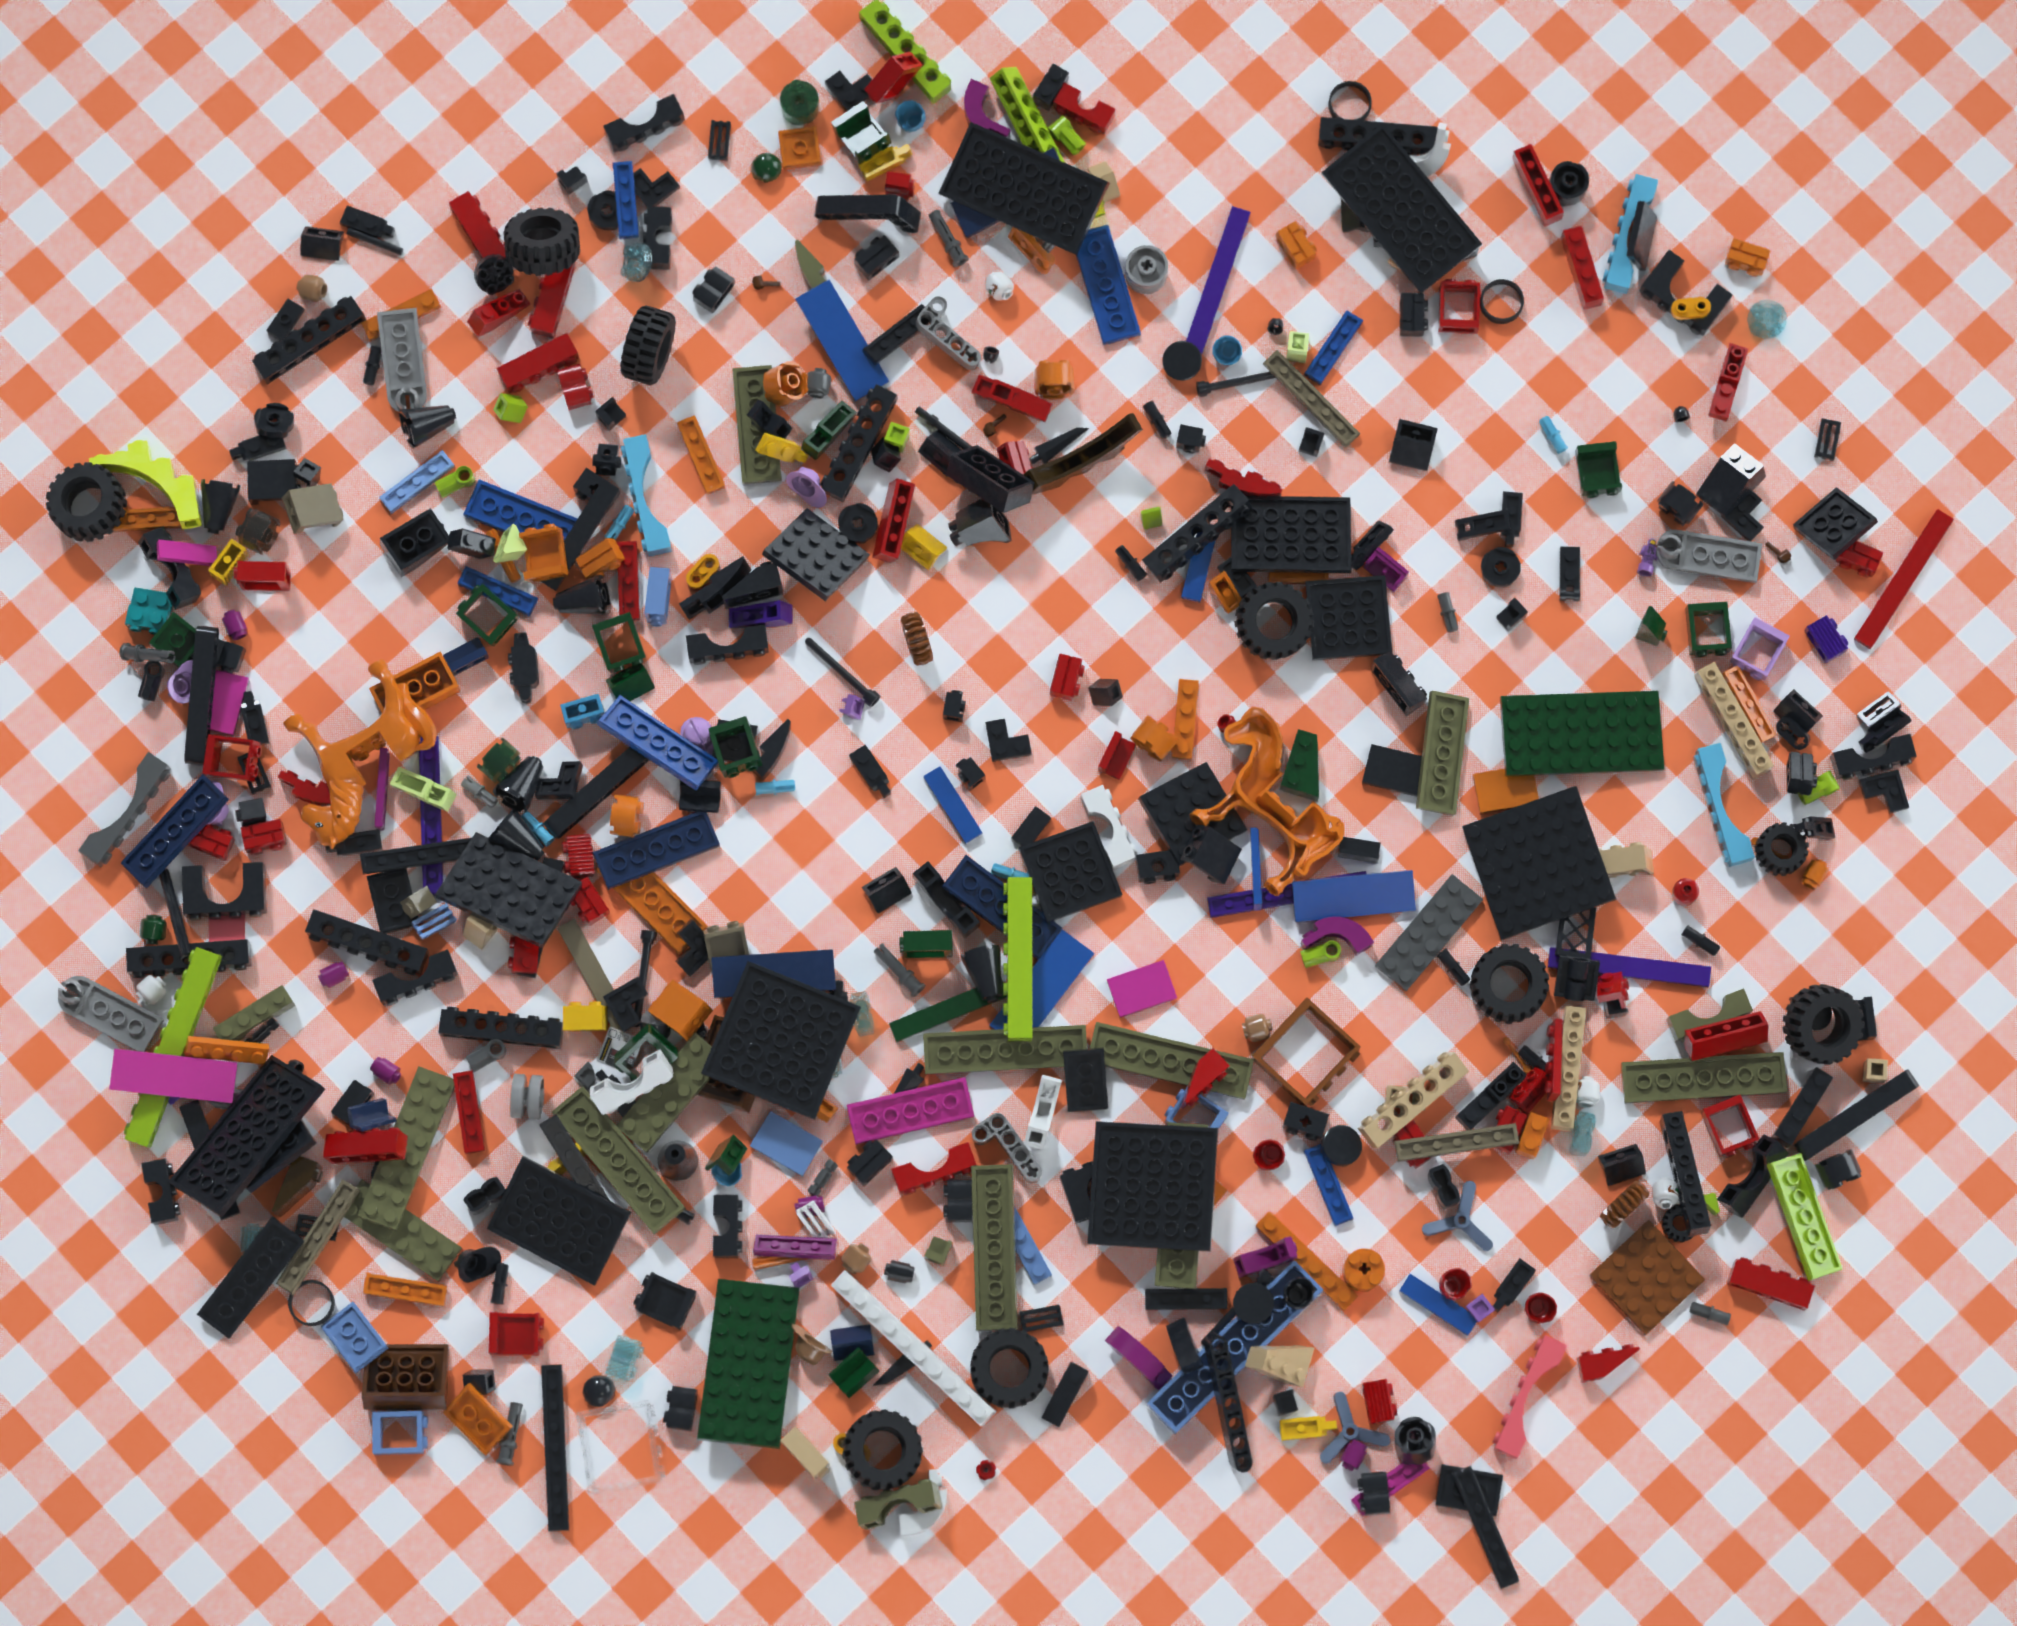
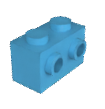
M599 693L560 704L567 729H579L583 727V724L589 722L596 724L604 714Z

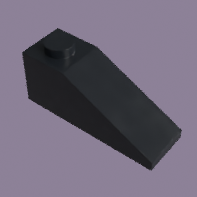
M1071 1361L1041 1418L1060 1427L1089 1371Z

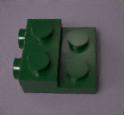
M173 612L148 644L155 649L174 651L175 654L172 655L175 656L173 664L179 668L186 661L193 660L191 655L194 652L196 629Z

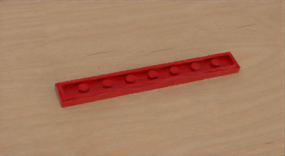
M1937 508L1854 637V640L1871 650L1954 518Z

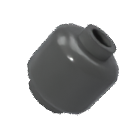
M815 368L814 371L808 372V396L822 399L828 395L832 377L826 373V370Z

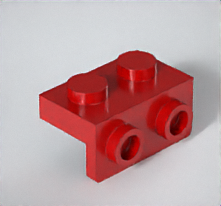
M515 935L510 936L509 948L513 949L512 956L508 957V968H511V974H537L539 947Z
M1622 971L1616 973L1608 972L1598 976V1002L1602 1003L1619 999L1621 1008H1626V1001L1629 1000L1627 991L1629 990V983L1627 978H1623Z
M1536 1067L1527 1073L1526 1078L1520 1085L1514 1088L1513 1093L1509 1097L1527 1115L1546 1094L1544 1087L1548 1078L1543 1070Z

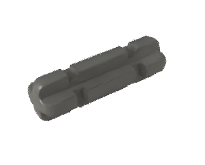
M827 1160L824 1165L825 1168L821 1169L813 1181L814 1185L811 1184L809 1187V1194L812 1196L817 1195L818 1197L821 1187L824 1188L832 1176L831 1173L835 1172L838 1167L834 1161Z

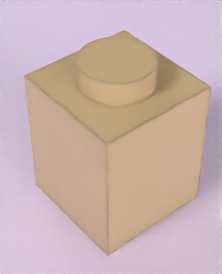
M1867 1058L1863 1062V1082L1883 1084L1887 1080L1888 1060Z

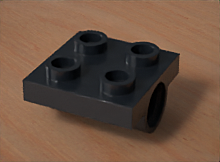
M1559 955L1554 996L1564 997L1572 1001H1594L1600 960Z

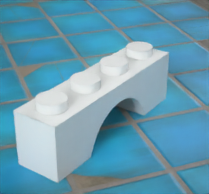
M1101 785L1082 793L1080 799L1088 816L1104 819L1112 829L1113 838L1105 848L1112 869L1115 870L1134 862L1135 855L1137 854L1136 848L1133 843L1129 844L1127 837L1129 833L1126 826H1121L1119 822L1121 816L1117 807L1113 808L1110 802L1113 798L1109 789L1105 790L1104 786Z
M659 1049L643 1058V1070L636 1080L621 1084L606 1078L590 1087V1097L602 1115L612 1113L622 1104L631 1103L637 1096L651 1092L655 1086L669 1082L673 1077V1068Z

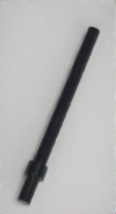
M920 406L917 407L915 413L923 418L931 428L935 427L963 450L973 447L942 424L937 416L929 414Z

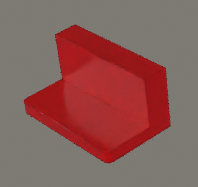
M1115 731L1099 763L1098 771L1120 780L1136 745L1122 738V733Z

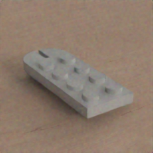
M417 308L377 312L388 402L394 410L400 412V410L407 409L405 395H409L410 408H421L426 402L427 390Z
M1673 529L1666 531L1659 538L1656 556L1659 563L1670 570L1757 583L1763 543ZM1664 547L1672 548L1674 551L1666 550Z
M73 976L61 983L63 987L77 993V997L58 987V1003L65 1013L136 1051H147L164 1021L162 1017L84 976Z

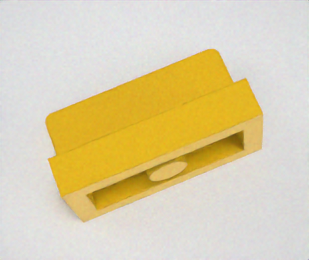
M916 524L904 534L901 549L929 570L937 558L946 551L947 547L919 524Z

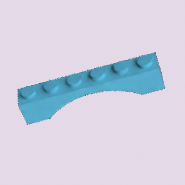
M1635 174L1634 180H1629L1627 191H1630L1629 198L1625 197L1622 205L1625 213L1624 216L1620 215L1617 227H1620L1619 234L1615 233L1612 245H1615L1614 252L1610 251L1607 263H1610L1609 270L1605 269L1602 279L1605 282V289L1627 294L1634 269L1629 258L1626 256L1628 231L1634 221L1638 201H1645L1648 205L1652 204L1658 184L1657 179Z
M647 435L623 439L624 445L620 447L623 458L627 457L628 464L625 465L626 474L631 476L632 483H629L630 493L636 497L633 507L635 514L639 513L640 521H637L639 533L643 532L645 538L641 540L643 552L647 551L649 557L672 552L667 528L653 516L644 499V475L651 460Z
M1717 743L1698 748L1693 759L1695 766L1700 768L1701 774H1699V779L1707 792L1705 793L1706 803L1711 805L1712 812L1710 816L1712 823L1717 825L1718 831L1716 836L1724 849L1722 851L1723 860L1728 862L1729 867L1750 862L1755 858L1750 839L1731 822L1722 804L1720 781L1726 764L1722 745Z

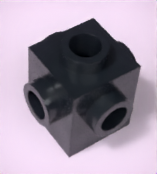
M599 443L597 454H593L592 466H596V474L616 476L617 468H621L622 460L619 457V445Z

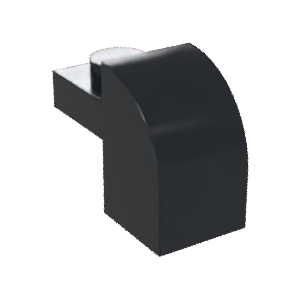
M759 399L747 414L752 420L751 424L763 434L768 433L785 439L793 429L783 417L773 413Z

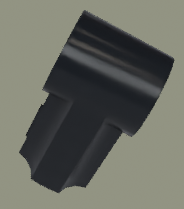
M148 661L144 666L145 672L138 697L155 702L161 679L165 675V669L157 661ZM153 666H159V672L156 675L150 674V669Z

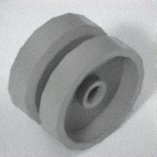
M1142 245L1134 248L1129 253L1125 263V279L1128 286L1140 294L1158 292L1165 285L1168 276V260L1166 255L1159 248L1152 245Z
M514 1074L510 1098L511 1118L522 1119L527 1106V1116L529 1119H541L545 1096L543 1075H532L528 1086L525 1074Z

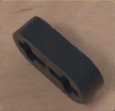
M1783 717L1777 722V732L1793 748L1802 750L1810 744L1809 734L1792 718ZM1782 722L1784 724L1788 722L1790 724L1788 728L1791 731H1789L1788 729L1784 731L1782 729V727L1784 726ZM1803 736V737L1805 738V739L1803 740V742H1804L1805 744H1803V743L1798 744V743H1797V741H1798V738H1797V737Z

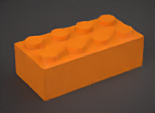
M441 651L394 675L397 684L405 683L408 685L412 700L423 710L461 692ZM380 682L370 687L369 690L381 713H383L385 692Z

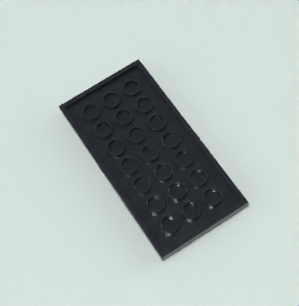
M970 122L938 194L1077 255L1110 183Z
M1383 123L1321 172L1326 181L1420 294L1482 246V242Z
M271 1055L168 1182L222 1218L325 1091V1088Z

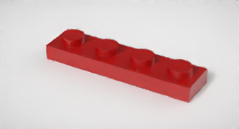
M637 541L617 542L619 549L625 557L620 562L621 566L618 567L619 615L631 612L634 621L640 620Z
M1557 1018L1554 1019L1551 1025H1548L1546 1036L1549 1037V1043L1546 1046L1548 1062L1545 1066V1073L1548 1074V1079L1545 1083L1544 1092L1547 1093V1101L1554 1102L1561 1094L1563 1019Z
M470 1070L452 1073L464 1153L470 1154L485 1151L474 1072Z

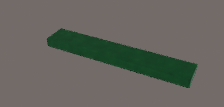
M1002 980V996L999 997V1000H998V1001L1007 998V995H1003V983H1004L1003 980ZM974 988L890 1022L889 1026L897 1043L993 1003H987V1000H982L977 989Z

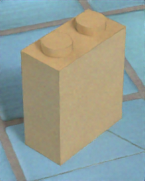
M796 1426L780 1440L782 1445L815 1480L818 1477L820 1479L824 1478L830 1472V1463Z

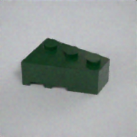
M1298 729L1279 790L1316 802L1319 799L1317 734Z

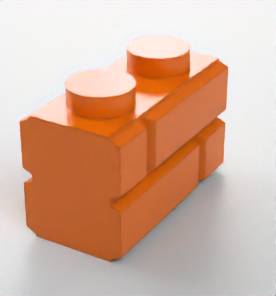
M1296 221L1278 230L1275 235L1276 240L1295 270L1313 261L1316 258L1317 251L1314 242H1309L1306 238L1307 232L1302 224L1298 225Z
M1733 238L1724 264L1728 265V268L1732 270H1745L1748 275L1753 277L1762 276L1771 250Z
M606 538L577 557L576 562L581 568L584 577L590 579L597 575L604 577V573L609 569H617L621 566L620 562L625 557L619 549L616 540Z
M1530 1112L1515 1153L1534 1160L1550 1119Z

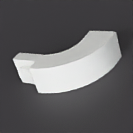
M1439 122L1435 145L1428 153L1421 156L1409 155L1427 177L1438 171L1449 155L1451 143H1445L1448 142L1449 137L1446 123Z
M1042 1075L1024 1145L1044 1149L1058 1099L1061 1079Z
M937 1469L929 1470L930 1480L935 1482L938 1488L943 1486L942 1474H937ZM947 1489L939 1490L942 1509L922 1514L920 1511L899 1514L901 1537L925 1532L940 1519L947 1503Z

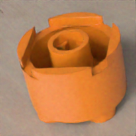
M1042 360L1038 362L1039 365L1034 369L1035 394L1037 396L1041 394L1043 399L1059 400L1064 399L1065 394L1070 393V396L1074 394V368L1070 365L1069 360H1060L1059 362Z
M787 361L764 373L763 387L767 401L779 406H786L803 398L808 392V375L806 372H802L799 368L801 366L798 363Z
M1149 715L1144 718L1130 737L1136 746L1141 750L1147 751L1150 757L1159 762L1167 756L1179 740L1174 734L1167 732L1169 728L1162 722L1157 724Z
M615 794L614 798L618 800L617 803L612 804L610 826H614V830H610V834L634 838L641 831V822H638L639 814H643L644 802H640L639 797Z
M1367 1248L1357 1249L1347 1257L1343 1265V1278L1355 1291H1371L1380 1284L1384 1277V1261L1380 1254L1374 1250ZM1362 1266L1369 1269L1365 1275H1363L1362 1271H1359Z

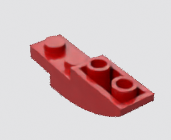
M1729 343L1711 401L1709 417L1727 422L1749 348Z
M980 374L971 391L976 396L1006 406L1010 410L1042 422H1046L1053 406L1052 403L1029 392Z
M1209 458L1206 463L1205 471L1220 478L1218 487L1225 490L1235 484L1245 496L1282 495L1283 489H1281L1278 483L1266 481L1258 472L1253 471L1252 473L1248 471L1245 477H1243L1241 472L1236 469L1230 470L1226 468L1225 464L1217 459L1212 460Z
M290 770L287 772L280 771L278 779L294 788L291 793L295 798L318 806L331 805L327 783L320 781L316 788L314 782L308 779L302 781L298 779L299 775Z

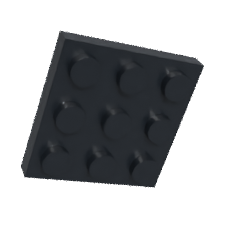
M1836 487L1796 521L1793 527L1794 530L1835 560L1876 525L1878 520L1869 511Z

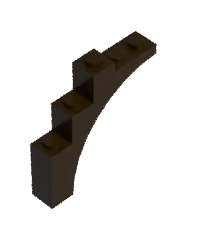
M1134 413L1127 414L1107 431L1076 450L1044 465L1029 469L1024 476L1035 482L1032 495L1059 488L1069 478L1087 473L1099 462L1115 458L1125 449L1124 446L1143 430Z

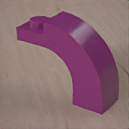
M971 78L964 96V112L968 125L970 122H973L1010 138L1011 129L990 120L982 109L989 94V86Z
M1327 917L1314 922L1315 932L1310 930L1305 933L1300 943L1305 950L1324 938L1337 937L1344 940L1350 946L1355 956L1374 945L1373 939L1360 924L1343 917Z
M1290 1236L1270 1246L1240 1254L1233 1258L1238 1277L1250 1276L1259 1273L1263 1268L1269 1270L1297 1259V1246Z
M1117 1326L1104 1340L1117 1354L1134 1366L1158 1391L1173 1376L1145 1346L1120 1326Z

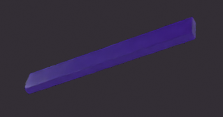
M1234 206L1231 208L1186 339L1187 342L1194 344L1201 354H1203L1251 214L1250 211Z
M437 736L434 747L427 750H419V775L441 785L439 736ZM420 800L421 845L442 842L441 809ZM443 863L422 866L423 887L427 885L433 896H436V892L443 883Z
M1361 871V872H1355V873H1349V874H1343V875H1337V876H1331V877H1325V878L1342 877V876H1352V875H1363V874H1367V873H1366V871ZM1292 883L1287 885L1279 896H1274L1266 888H1261L1262 909L1293 904ZM1253 890L1207 897L1210 918L1253 911Z
M1555 947L1549 948L1547 968L1557 969L1559 957L1555 956ZM1591 952V959L1600 960L1598 974L1601 975L1608 972L1616 973L1622 971L1623 977L1699 987H1709L1711 966Z

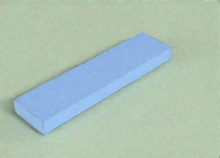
M441 450L381 495L379 499L390 513L393 514L453 469L455 465L445 452Z

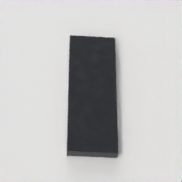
M272 1216L196 1315L230 1339L305 1240Z

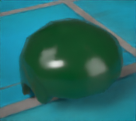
M761 153L751 163L750 171L755 179L767 183L778 178L781 174L782 164L777 156L771 153Z

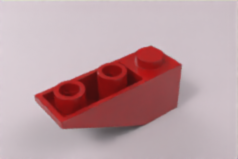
M519 288L474 309L467 323L475 334L480 337L493 331L527 308L531 303Z
M1214 1048L1205 1054L1195 1065L1181 1105L1182 1109L1187 1105L1192 1107L1199 1100L1198 1096L1202 1092L1205 1095L1214 1087L1212 1085L1213 1082L1216 1080L1220 1082L1227 1076L1226 1070L1230 1065Z
M1634 1344L1621 1346V1350L1615 1351L1613 1347L1601 1349L1602 1353L1594 1354L1593 1351L1582 1352L1581 1356L1577 1358L1581 1383L1603 1379L1638 1352L1640 1346L1634 1347Z

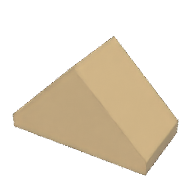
M1106 161L1087 168L1090 174L1110 183L1102 203L1121 196L1114 171Z

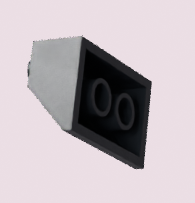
M1388 652L1373 660L1370 670L1407 717L1426 703L1427 693L1422 686L1418 687L1414 682L1415 677L1413 674L1403 668V662L1397 654L1393 655L1392 652Z

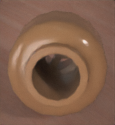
M307 274L298 281L297 291L302 299L318 302L326 296L328 286L322 277Z
M1262 1013L1248 1016L1245 1018V1023H1242L1245 1038H1249L1251 1042L1268 1039L1270 1036L1269 1031L1273 1030L1271 1019H1266Z
M859 1243V1245L850 1244L841 1257L842 1266L852 1274L862 1273L872 1259L868 1253L870 1249L862 1243Z

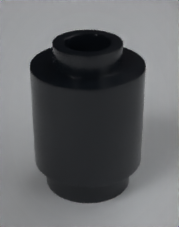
M891 1260L890 1263H886L884 1275H887V1280L905 1284L907 1282L912 1283L915 1267L910 1266V1263Z

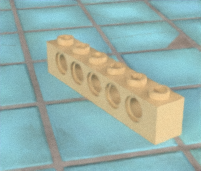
M1713 662L1698 670L1694 677L1753 780L1771 771L1774 764L1716 663Z
M1566 1005L1563 1009L1561 1094L1555 1102L1553 1101L1551 1129L1571 1132L1574 1127L1586 1008Z
M1445 1051L1440 1054L1435 1064L1426 1066L1422 1070L1423 1074L1418 1078L1414 1077L1406 1084L1407 1087L1403 1091L1398 1090L1395 1092L1388 1104H1381L1377 1107V1112L1373 1116L1369 1115L1361 1121L1362 1125L1357 1129L1372 1148H1379L1469 1072L1455 1052L1447 1053ZM1442 1067L1446 1071V1074L1443 1078H1441L1439 1075V1071ZM1427 1080L1431 1084L1428 1091L1424 1088V1083ZM1411 1093L1415 1095V1101L1412 1104L1409 1101ZM1399 1106L1400 1114L1396 1117L1394 1115V1108ZM1380 1119L1385 1121L1383 1129H1380L1378 1126Z

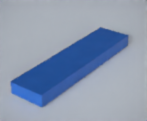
M632 161L613 162L619 240L639 238Z
M1346 310L1305 371L1304 376L1321 386L1363 323V320Z
M1198 532L1196 538L1200 537L1203 532ZM1215 541L1208 543L1200 554L1194 555L1190 559L1181 595L1182 599L1201 602Z
M465 566L457 583L459 586L470 591L475 586L484 584L510 608L529 617L538 601V597ZM483 593V594L481 595V596H484V597H486V598L492 600V599H491L487 594H485V593Z
M941 766L923 776L965 844L983 834Z
M1250 828L1253 911H1260L1262 909L1259 829Z
M1321 1144L1303 1152L1335 1227L1353 1220L1354 1217L1332 1164L1322 1156L1320 1151Z
M1411 1273L1399 1290V1292L1467 1336L1477 1323L1469 1311L1454 1301L1445 1298L1443 1294Z

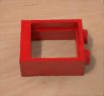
M911 52L891 56L864 90L868 93L869 98L876 103L896 99L923 65Z
M1445 279L1441 281L1439 286L1438 332L1477 334L1480 316V283L1475 280L1457 282L1455 279ZM1445 292L1474 293L1473 320L1444 319Z
M237 561V567H234V579H236L237 584H239L242 590L290 591L291 571L286 562Z
M208 734L202 774L255 782V778L258 775L257 763L261 755V742ZM223 743L249 746L245 775L218 772Z
M1741 1094L1704 1108L1700 1112L1719 1157L1725 1155L1728 1158L1736 1155V1150L1743 1147L1745 1151L1749 1150L1760 1140ZM1737 1107L1750 1139L1723 1148L1711 1116Z

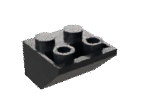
M1399 419L1389 463L1427 471L1438 428Z

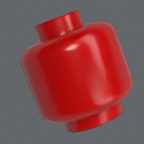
M1690 878L1678 880L1672 889L1673 900L1681 906L1693 904L1699 896L1698 884Z

